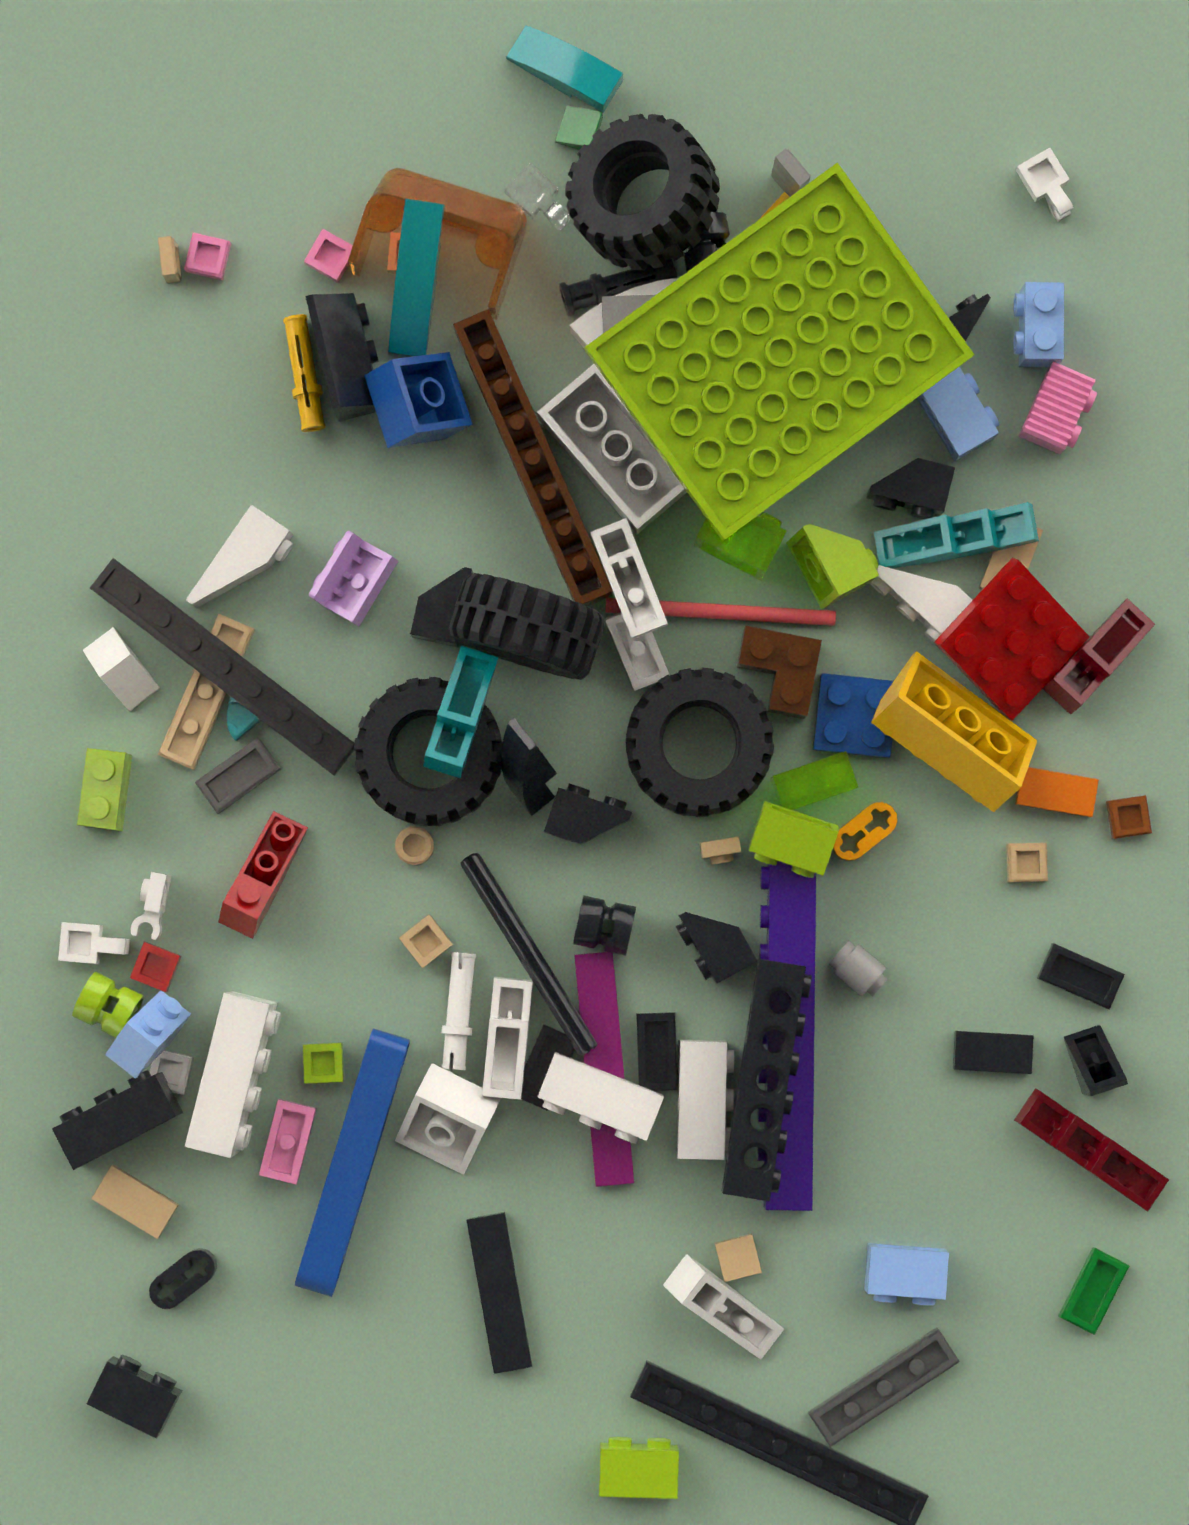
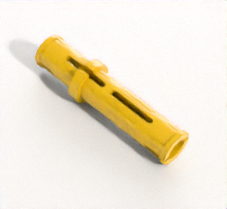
M291 315L285 317L283 323L286 329L289 357L295 388L292 389L293 399H297L302 425L301 431L315 432L326 428L320 396L323 394L322 385L317 383L307 315Z

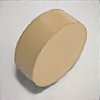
M411 826L398 834L395 841V850L403 862L419 865L426 862L432 856L434 841L427 830Z

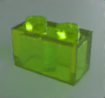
M846 751L773 775L770 778L779 806L791 810H796L859 788Z

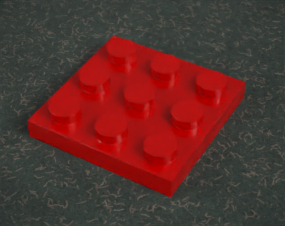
M1011 558L934 643L1006 718L1013 721L1090 636L1019 560Z

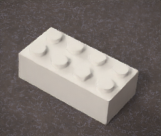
M595 364L537 411L538 420L618 514L623 519L627 518L631 529L636 535L687 493Z
M234 991L223 993L184 1147L227 1158H232L240 1151H243V1148L248 1147L253 1128L252 1125L247 1124L249 1113L257 1110L262 1094V1088L256 1086L259 1074L267 1072L272 1050L266 1049L268 1038L272 1034L276 1035L281 1019V1012L275 1011L278 1002Z

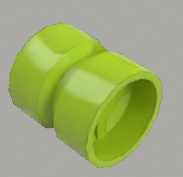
M94 972L82 989L74 1006L72 1016L91 1026L100 1023L101 1031L117 1038L126 1023L139 1012L144 995L126 986L117 989L114 980ZM113 1000L117 1004L112 1014H110L106 1010Z

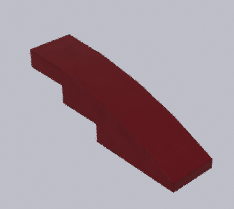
M1036 1088L1014 1119L1024 1128L1147 1212L1169 1181L1164 1175L1114 1140L1105 1136Z

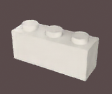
M679 1040L678 1159L724 1160L725 1151L728 1150L731 1127H725L726 1112H733V1089L726 1088L727 1073H734V1050H727L726 1041Z
M557 1052L553 1056L538 1094V1098L544 1100L542 1107L564 1115L566 1109L580 1114L579 1122L599 1130L602 1123L616 1128V1137L637 1144L638 1138L647 1141L664 1098L660 1093Z

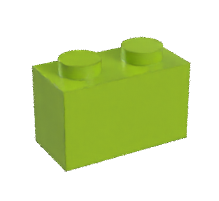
M87 748L77 825L123 831L132 762L131 754Z
M764 801L750 841L749 851L755 853L754 858L763 863L776 865L777 861L792 865L791 870L799 875L813 878L816 873L824 876L839 828L836 824Z
M619 1436L609 1437L608 1443L600 1442L599 1497L678 1499V1445H671V1440L667 1438H648L647 1444L632 1443V1438Z

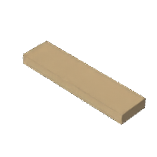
M218 614L211 630L213 635L242 657H244L255 632L254 628L221 614ZM194 669L158 753L162 757L195 770L227 697L226 692L196 669Z

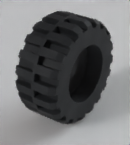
M643 114L630 115L628 121L623 122L620 118L609 123L610 128L604 132L599 129L592 135L594 140L588 146L584 144L577 153L580 158L577 163H572L568 173L572 181H567L565 196L568 198L566 207L569 216L574 221V226L604 259H609L613 265L621 268L629 265L632 270H645L647 264H650L655 269L665 266L666 260L670 258L676 261L683 257L685 249L690 245L694 248L702 240L699 235L703 230L708 231L714 221L710 216L711 212L718 210L720 199L716 193L720 190L718 176L715 174L716 168L689 130H685L681 123L674 119L666 120L663 115L649 114L648 119ZM653 170H669L666 187L651 206L635 214H617V206L621 194L635 178Z
M471 573L462 582L448 630L450 638L477 651L538 671L582 680L590 674L605 623L601 613L569 598L509 579L487 574Z
M703 667L698 670H691V668L679 670L678 673L670 676L668 674L659 679L655 685L648 688L634 707L628 723L625 742L628 765L641 790L662 808L669 809L683 816L708 817L721 814L740 805L750 797L765 778L774 750L772 722L768 719L767 709L762 700H758L753 693L754 690L746 683L742 684L736 680V676ZM687 708H711L722 714L733 728L736 740L734 756L730 764L721 773L711 778L692 779L685 777L674 770L665 757L663 750L665 728L676 714Z
M438 677L408 679L406 683L398 686L395 684L386 689V693L379 699L376 698L369 705L370 709L366 716H362L358 725L360 728L358 736L354 742L356 770L367 794L371 796L380 808L395 818L415 825L441 826V824L454 823L463 819L469 813L476 811L495 788L494 786L502 770V739L500 730L490 709L484 705L461 779L455 777L446 785L428 789L410 784L400 775L393 759L395 739L408 722L422 716H437L449 681Z

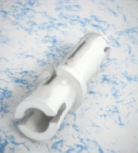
M452 952L446 1026L442 1025L441 1032L445 1033L441 1068L466 1070L468 1035L472 1036L473 1029L469 1028L476 954Z

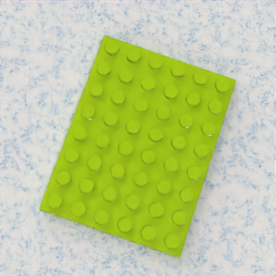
M838 162L583 348L722 541L975 355Z

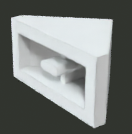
M114 627L83 650L101 680L129 711L160 689L159 685Z

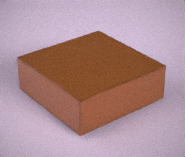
M1146 795L1106 801L1112 839L1152 833Z

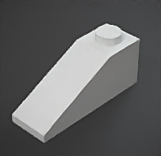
M251 505L195 585L186 601L198 608L272 567L276 560L281 563L293 547V543L290 542L293 534L290 530Z
M627 518L590 532L631 638L634 639L667 626L666 617Z
M687 1254L663 1284L681 1304L760 1360L784 1330L776 1321Z

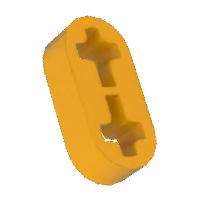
M875 802L867 806L839 829L833 847L835 855L846 861L856 860L863 856L895 829L897 814L894 808L884 802ZM874 809L878 813L886 811L889 815L885 820L888 827L883 829L878 826L868 832L865 826L873 820L871 812ZM861 831L864 837L855 844L858 851L854 854L850 850L842 852L840 846L843 844L842 834L845 833L850 837Z

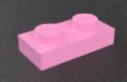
M278 1099L259 1171L260 1176L295 1185L298 1184L317 1108Z

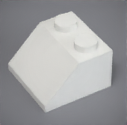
M432 1063L415 1094L395 1141L464 1175L501 1098L482 1096L483 1087Z

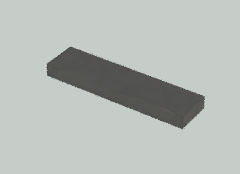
M936 1327L810 1410L808 1414L829 1447H831L960 1361L938 1327Z

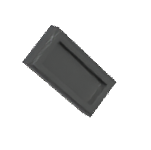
M257 737L195 783L216 813L219 814L277 773L281 768Z

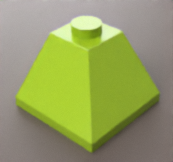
M807 524L786 542L822 610L869 584L879 576L876 570L878 569V562L875 555L869 548L865 549L860 540Z

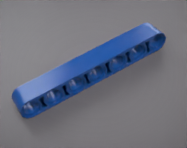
M374 1028L371 1032L295 1281V1286L326 1296H333L407 1055L410 1039Z

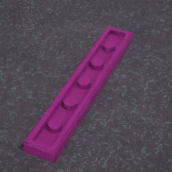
M613 953L576 954L574 957L580 1016L597 1042V1046L584 1055V1064L625 1079ZM602 1123L600 1130L590 1126L596 1187L634 1183L631 1142L616 1137L617 1129Z

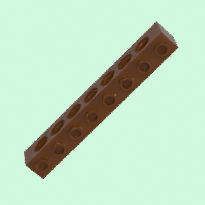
M489 309L454 323L455 334L572 600L588 607L607 597L613 596V590Z

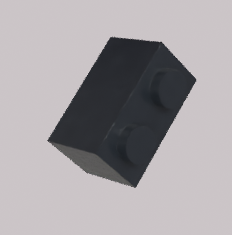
M121 1355L120 1358L113 1356L107 1361L86 1404L157 1439L162 1433L183 1390L175 1387L177 1382L165 1374L156 1372L153 1376L141 1370L142 1364L131 1357Z

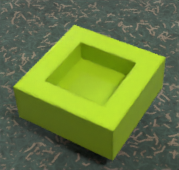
M343 1042L303 1044L304 1084L344 1082Z

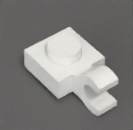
M1051 148L1044 150L1017 166L1016 172L1034 202L1045 197L1049 209L1057 222L1071 214L1070 210L1074 207L1061 188L1067 185L1070 179Z
M151 872L150 879L145 878L143 880L140 901L145 902V912L132 922L131 935L139 936L141 925L148 922L153 927L151 939L158 940L162 934L161 919L162 914L165 912L172 875Z
M62 922L58 961L100 964L101 953L129 954L130 939L102 937L103 925Z

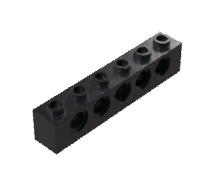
M757 959L721 1188L723 1194L770 1201L771 1192L778 1193L781 1170L775 1169L777 1153L784 1154L787 1131L781 1130L783 1114L790 1115L793 1092L787 1091L789 1075L796 1076L800 1053L793 1052L795 1036H803L806 1014L799 1013L801 997L808 998L811 987L812 975L805 974L806 966ZM775 991H785L790 997V1006L783 1013H775L769 1007V998ZM773 1029L779 1030L784 1036V1044L776 1052L767 1051L763 1046V1036L766 1032ZM763 1069H773L778 1075L777 1085L768 1091L760 1089L756 1082L757 1075ZM758 1108H766L772 1114V1122L765 1129H756L751 1125V1114ZM752 1147H760L766 1153L764 1164L758 1168L748 1167L744 1162L745 1153Z

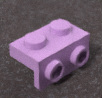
M347 531L343 538L335 545L333 555L323 571L315 578L309 597L326 609L359 627L397 565L398 560L365 542L351 531Z

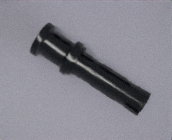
M670 258L666 260L665 266L655 269L650 264H647L645 270L629 269L605 277L594 273L590 275L589 279L570 285H567L565 282L559 283V289L565 311L568 316H572L575 310L602 303L603 296H615L637 286L659 280L677 278L673 261Z

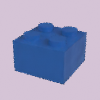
M450 352L391 359L364 375L387 448L445 440L473 425Z

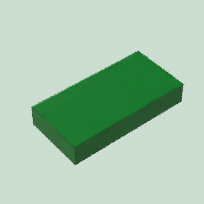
M1093 1247L1058 1316L1095 1335L1130 1266Z

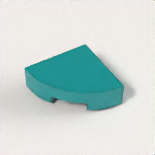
M230 697L227 707V726L233 739L238 741L259 723L261 719Z

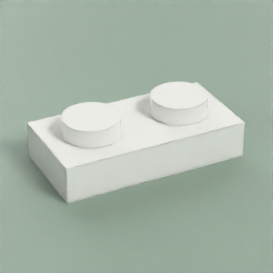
M621 612L605 618L634 691L656 683L659 679L669 674L653 632L632 639Z

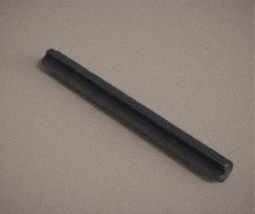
M472 853L460 862L461 867L577 1054L581 1056L592 1051L597 1046V1042L482 857L478 853Z

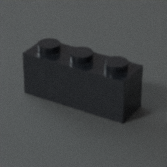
M146 1070L136 1079L133 1077L127 1080L130 1088L118 1094L115 1088H112L93 1098L96 1106L84 1112L81 1106H78L59 1116L62 1124L52 1128L73 1170L183 1113L177 1099L167 1084L168 1082L163 1072L151 1076L149 1070Z

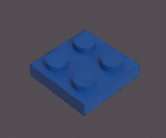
M821 673L813 750L890 758L892 738L885 735L871 721L881 698L893 681Z

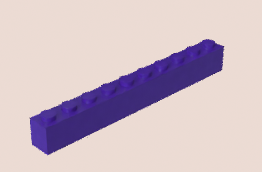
M777 861L776 865L768 864V866H761L760 889L767 890V905H760V928H767V944H760L759 959L806 966L805 974L812 975L809 997H801L799 1013L806 1014L803 1036H795L793 1052L800 1053L796 1076L789 1075L787 1091L793 1092V1102L790 1115L783 1114L781 1130L787 1131L784 1154L777 1153L775 1169L781 1170L778 1193L771 1192L770 1201H764L763 1207L765 1210L812 1211L816 873L813 878L805 877L791 870L792 865ZM775 991L769 998V1007L775 1013L785 1012L790 1006V997L785 991ZM773 1029L765 1033L763 1045H765L767 1051L776 1052L782 1048L784 1036L779 1030ZM763 1069L758 1074V1083L765 1084V1091L773 1089L778 1083V1075L773 1069ZM758 1108L757 1120L758 1122H764V1129L771 1124L772 1114L766 1108ZM757 1147V1161L765 1162V1150Z

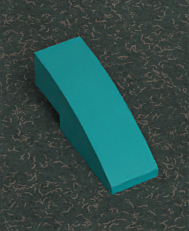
M527 25L506 56V59L568 97L571 98L573 95L603 113L623 82V73L559 38Z
M461 646L437 714V721L424 756L423 767L461 779L499 657Z

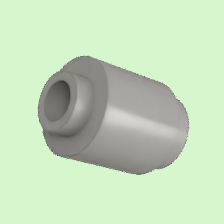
M850 941L843 946L829 963L836 970L834 974L861 997L866 992L873 997L887 980L882 975L886 967L861 945L855 946Z

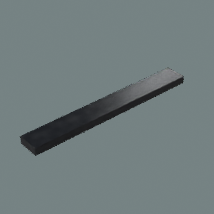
M112 558L91 585V590L335 776L354 752V742L116 559Z
M646 1360L630 1394V1398L897 1525H916L929 1497L927 1493L648 1360Z

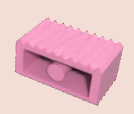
M1053 361L1047 369L1019 437L1054 451L1057 454H1061L1067 446L1073 448L1082 430L1081 426L1076 425L1082 411L1089 413L1097 396V392L1092 390L1095 379Z

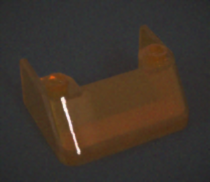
M395 168L389 170L384 174L365 206L348 259L352 274L360 277L374 231L389 233L401 225L405 198L445 204L442 224L477 234L478 237L475 243L477 258L485 266L499 270L488 303V309L492 318L497 320L527 229V219L522 208L514 203L406 169Z

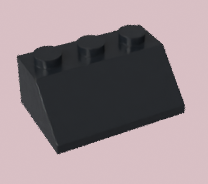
M354 293L312 294L305 296L332 409L338 421L376 413L364 375L373 370L372 363L379 362L374 340L366 341L363 326L370 325L365 303L357 304Z

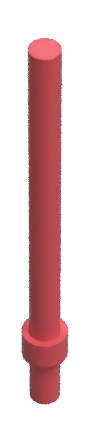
M607 597L605 613H620L621 610L616 598ZM659 600L664 615L671 617L835 626L836 611Z

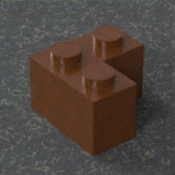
M745 626L737 668L774 674L767 712L805 719L808 716L822 640Z

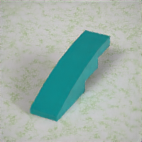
M405 198L388 352L410 356L427 355L437 285L436 276L445 204Z
M1029 502L992 511L985 508L952 517L945 514L874 532L879 565L888 568L957 559L1039 542L1033 504Z

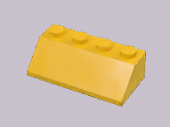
M917 651L910 657L881 698L871 721L885 735L893 738L915 757L923 760L945 779L953 782L975 801L981 803L992 812H995L1022 787L1038 741Z

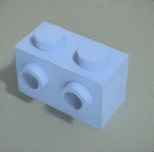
M1025 282L1019 293H1015L1014 316H1019V331L1014 332L1013 351L1014 354H1019V367H1049L1053 361L1060 364L1064 359V283Z

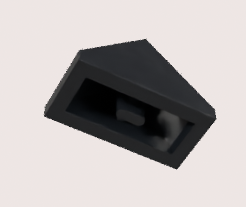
M1101 1025L1064 1036V1042L1082 1094L1094 1096L1128 1084L1127 1078Z

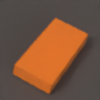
M1028 767L1022 787L1017 791L1015 805L1091 818L1093 817L1099 779Z

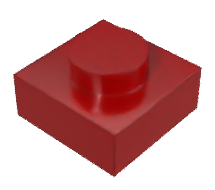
M144 942L130 978L168 992L182 956Z

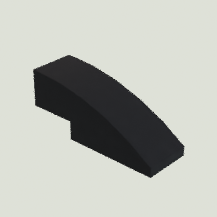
M513 718L508 722L503 737L501 769L504 780L511 792L527 812L533 816L555 798L545 783L553 778L557 772L534 741Z

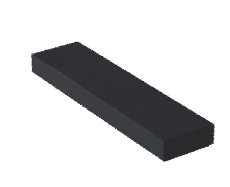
M505 1212L468 1218L466 1221L493 1372L496 1374L532 1367Z

